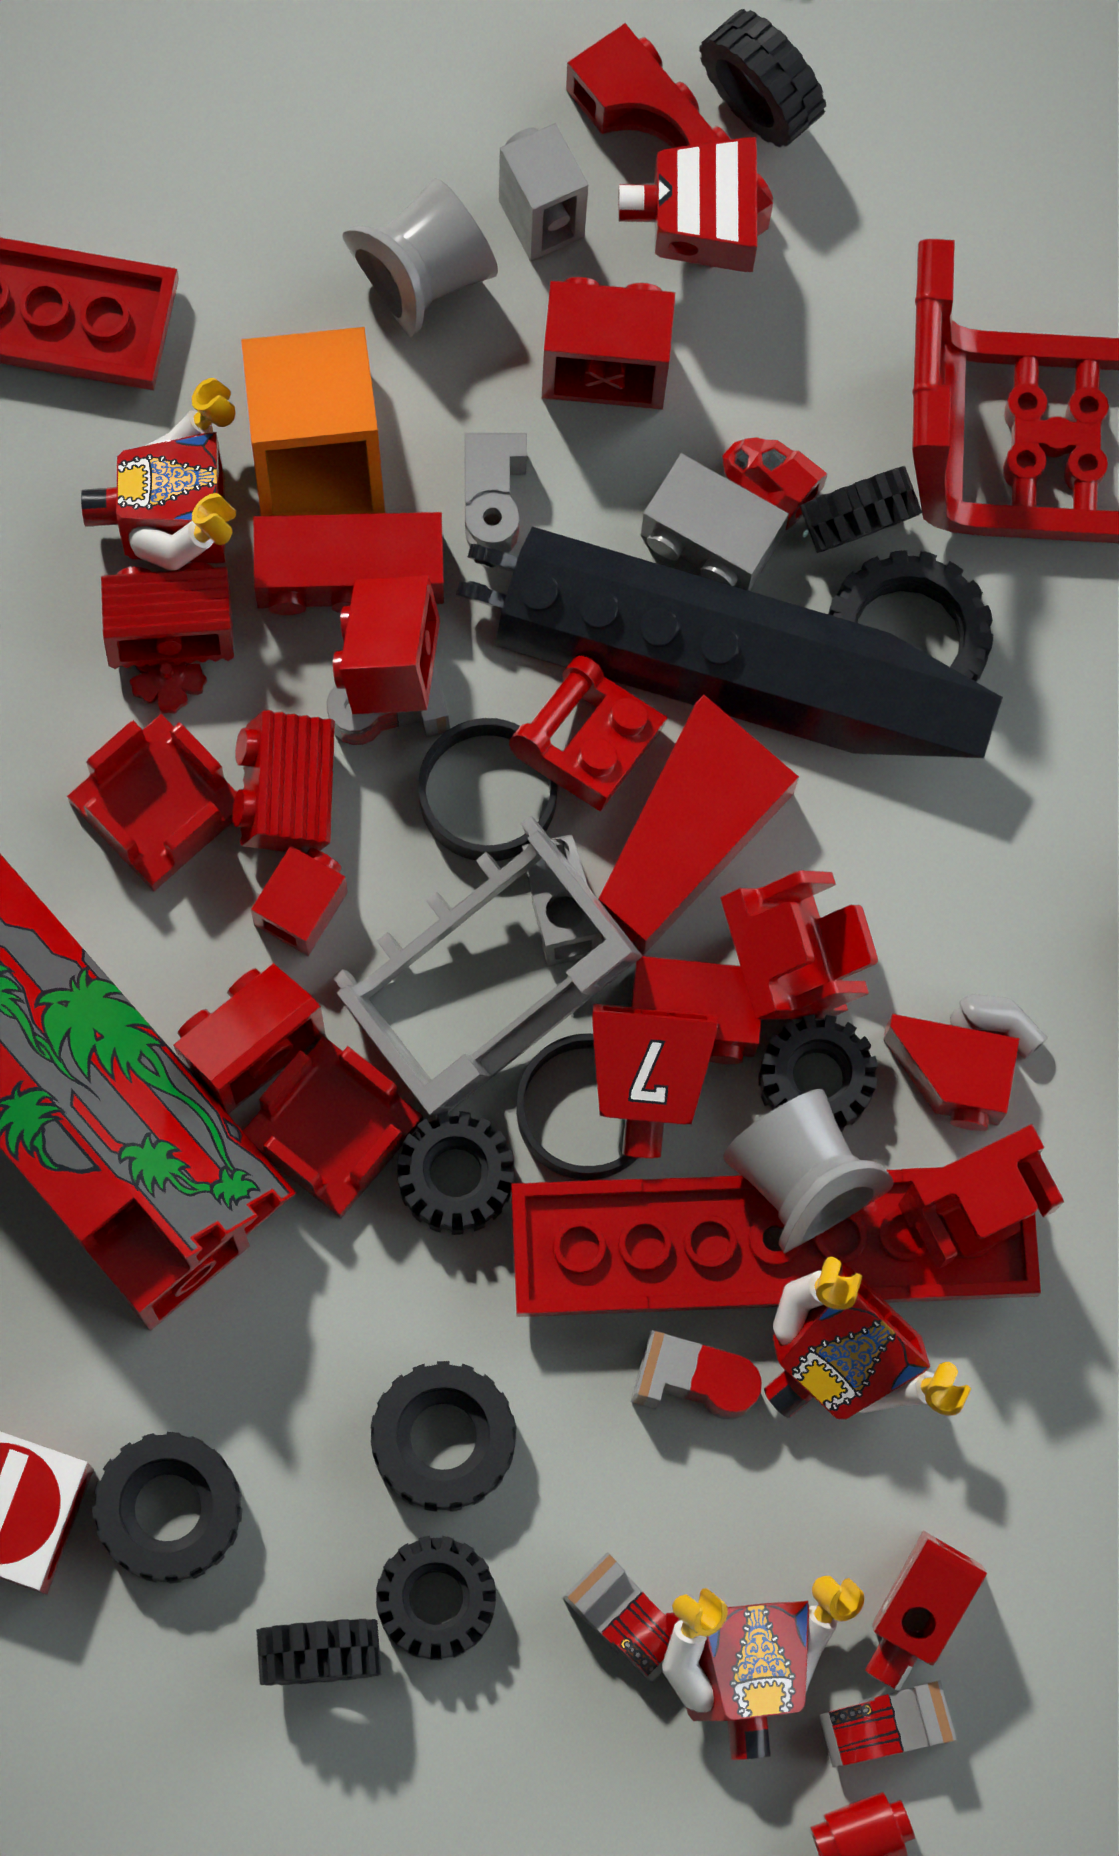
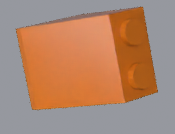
M365 327L241 339L251 443L261 516L385 513L378 427Z

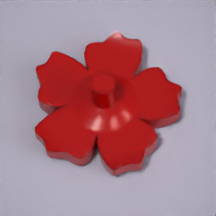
M185 661L179 665L173 662H165L162 664L158 663L155 666L145 664L141 668L136 666V669L142 674L136 675L129 680L133 696L143 699L147 704L155 702L158 698L160 712L173 714L188 704L187 694H202L207 683V677L202 673L201 665L196 663L190 664Z

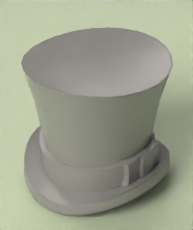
M437 178L431 180L418 197L386 227L374 229L367 226H354L342 234L344 243L409 337L420 331L423 324L424 310L430 307L433 300L462 287L494 278L498 273L495 256L474 218L450 187Z
M823 1089L806 1092L769 1112L738 1135L723 1154V1161L747 1179L779 1211L778 1218L785 1226L779 1240V1246L784 1253L819 1235L879 1199L893 1186V1178L882 1165L873 1161L859 1160L858 1157L852 1155L835 1121L828 1098Z

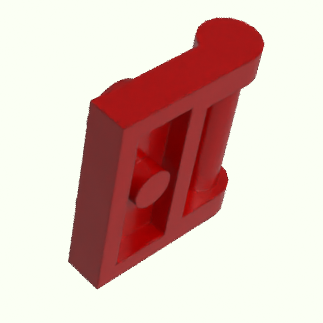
M577 656L563 671V682L530 724L525 723L518 728L510 738L509 746L513 754L522 762L601 812L660 734L668 717L604 677L602 669L595 661L585 656ZM583 698L597 708L564 751H561L551 744L550 738Z

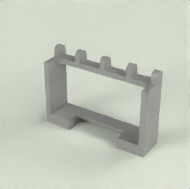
M532 816L521 823L524 832L528 836L529 846L502 869L487 852L480 856L476 861L489 879L453 909L438 892L432 895L427 902L439 917V920L405 948L402 949L388 932L377 940L390 958L389 961L360 983H357L352 974L344 968L333 976L335 982L341 988L337 992L339 997L429 1115L437 1116L438 1113L446 1111L449 1113L643 957ZM543 858L606 940L567 970L566 974L569 977L472 1055L463 1054L431 1080L371 1002L370 998Z

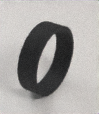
M479 718L460 723L444 732L432 744L424 757L418 783L419 804L424 822L440 844L461 857L476 861L487 852L495 861H501L519 855L522 852V845L530 844L527 839L526 833L515 840L497 845L474 844L451 834L438 822L430 809L426 796V786L430 772L442 754L455 744L477 736H498L510 739L520 727L516 723L497 718ZM547 778L550 789L549 801L538 821L545 832L555 813L558 784Z
M591 1033L563 1037L542 1049L531 1060L523 1073L518 1088L516 1104L519 1131L524 1143L533 1156L555 1173L580 1180H595L612 1176L629 1167L638 1157L624 1155L612 1162L596 1166L570 1164L554 1157L538 1143L531 1133L525 1117L524 1098L533 1076L550 1059L570 1050L594 1049V1037Z

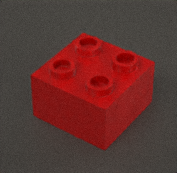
M571 277L564 282L550 281L541 398L663 410L670 361L676 292L662 291L660 287L649 283H633L626 288L603 286L596 280L586 277Z

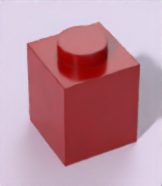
M290 845L251 908L254 925L309 956L348 893L346 876L340 874L342 866L332 857L317 849L309 848L305 854Z

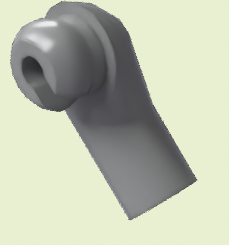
M971 994L960 1000V1008L955 1009L950 1017V1022L953 1026L979 1031L1000 1032L1001 1035L1020 1038L1018 1053L1024 1059L1029 1057L1048 1039L1013 1000L1006 997Z

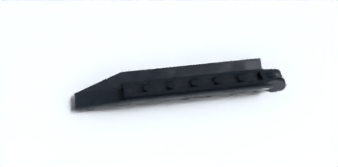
M533 526L518 557L477 544H471L467 557L473 559L476 564L489 568L497 567L513 572L507 595L489 589L488 586L474 581H460L456 595L502 610L496 646L564 667H567L575 657L585 656L595 661L602 669L604 677L611 681L693 706L705 695L730 717L852 754L958 758L985 757L1003 697L889 632Z

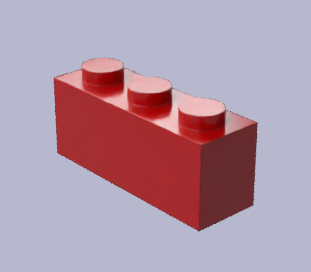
M442 512L253 516L254 589L258 608H269L271 613L278 615L301 614L306 611V607H331L333 611L341 613L343 606H350L355 579L429 575L436 604H444Z

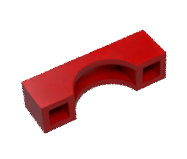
M626 23L567 62L566 91L601 134L620 130L641 131L660 138L672 148L731 140L720 127L715 126L711 128L699 113L698 102L691 90L683 82L674 83L662 68V59L654 45L645 37L638 39ZM757 173V236L769 229L773 208V195L766 181Z

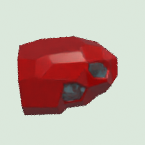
M758 437L746 438L734 442L722 455L724 471L728 480L789 513L786 531L803 515L800 505L817 498L825 486L828 474L799 450L793 451L778 440H767Z

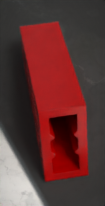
M705 695L695 703L598 898L643 956L793 796L799 779L798 775Z

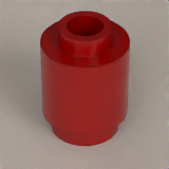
M884 1792L823 1814L824 1822L810 1827L819 1856H908L905 1842L915 1839L911 1822L902 1801L898 1800L889 1804Z

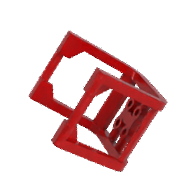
M924 239L919 241L915 298L912 453L923 519L936 528L952 533L976 536L1119 543V511L1098 510V485L1103 480L1108 467L1107 456L1101 450V425L1106 418L1109 408L1107 397L1100 391V370L1119 371V338L983 331L958 325L952 320L955 240ZM966 361L1015 365L1014 388L1008 396L1004 409L1005 421L1012 429L1011 448L1004 461L1003 477L1006 483L1012 487V505L979 504L962 501ZM1039 366L1076 368L1075 392L1067 405L1065 418L1055 416L1042 420L1048 402L1045 393L1039 388ZM1070 454L1064 470V480L1073 491V509L1036 507L1037 482L1045 469L1046 456L1055 458Z

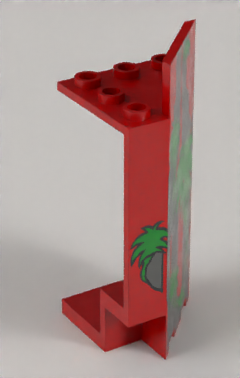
M0 854V1149L65 1223L73 1237L121 1291L134 1313L151 1331L249 1248L247 1235L293 1197L296 1192Z

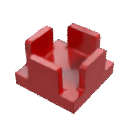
M160 714L143 730L134 720L122 728L88 758L86 764L90 772L89 777L67 795L69 803L154 892L233 822V804L237 792L225 780L221 764L180 722L173 726Z
M800 870L763 887L738 888L720 897L756 1019H803V1016L815 1014V1019H824L826 1014L836 1016L848 1011L847 1003L869 994L866 981L842 980L872 967L878 962V956L863 907L851 904L826 916H819L813 895L836 885L832 872Z
M323 1036L308 1055L299 1051L259 1099L260 1111L243 1132L270 1162L341 1219L402 1147L408 1134L412 1135L417 1129V1125L423 1121V1115L399 1097L397 1085L353 1049L347 1046L342 1051Z
M1033 1124L913 1181L898 1206L909 1227L916 1226L938 1269L951 1263L957 1255L950 1237L960 1256L969 1258L1016 1235L1020 1230L1019 1221L1032 1216L1037 1209L1042 1217L1056 1212L1064 1203L1063 1197L1041 1157V1152L1045 1147Z

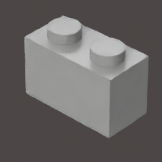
M556 123L540 130L537 128H527L513 135L504 146L500 147L499 202L530 261L584 238L589 184Z
M681 453L643 513L641 535L647 538V544L661 556L670 560H678L681 557L700 568V573L704 578L750 591L783 538L789 513Z

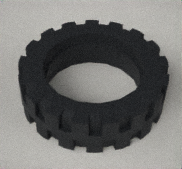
M907 550L890 552L889 558L879 560L878 556L863 563L861 570L856 573L852 571L845 578L840 590L831 602L828 615L858 623V619L865 607L879 596L898 591L921 593L940 603L955 621L959 633L958 654L950 667L978 682L987 664L993 645V634H991L990 629L993 619L989 605L984 606L981 601L983 592L974 580L968 582L962 576L964 571L962 568L951 561L947 565L936 561L937 555L921 551L919 556H908Z

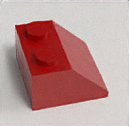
M274 963L262 973L257 968L245 973L229 988L227 992L231 997L212 1014L207 1009L199 1011L187 1020L177 1032L181 1039L173 1046L178 1058L227 1114H230L280 1073L299 1051L305 1052L326 1035L321 1006L307 991Z

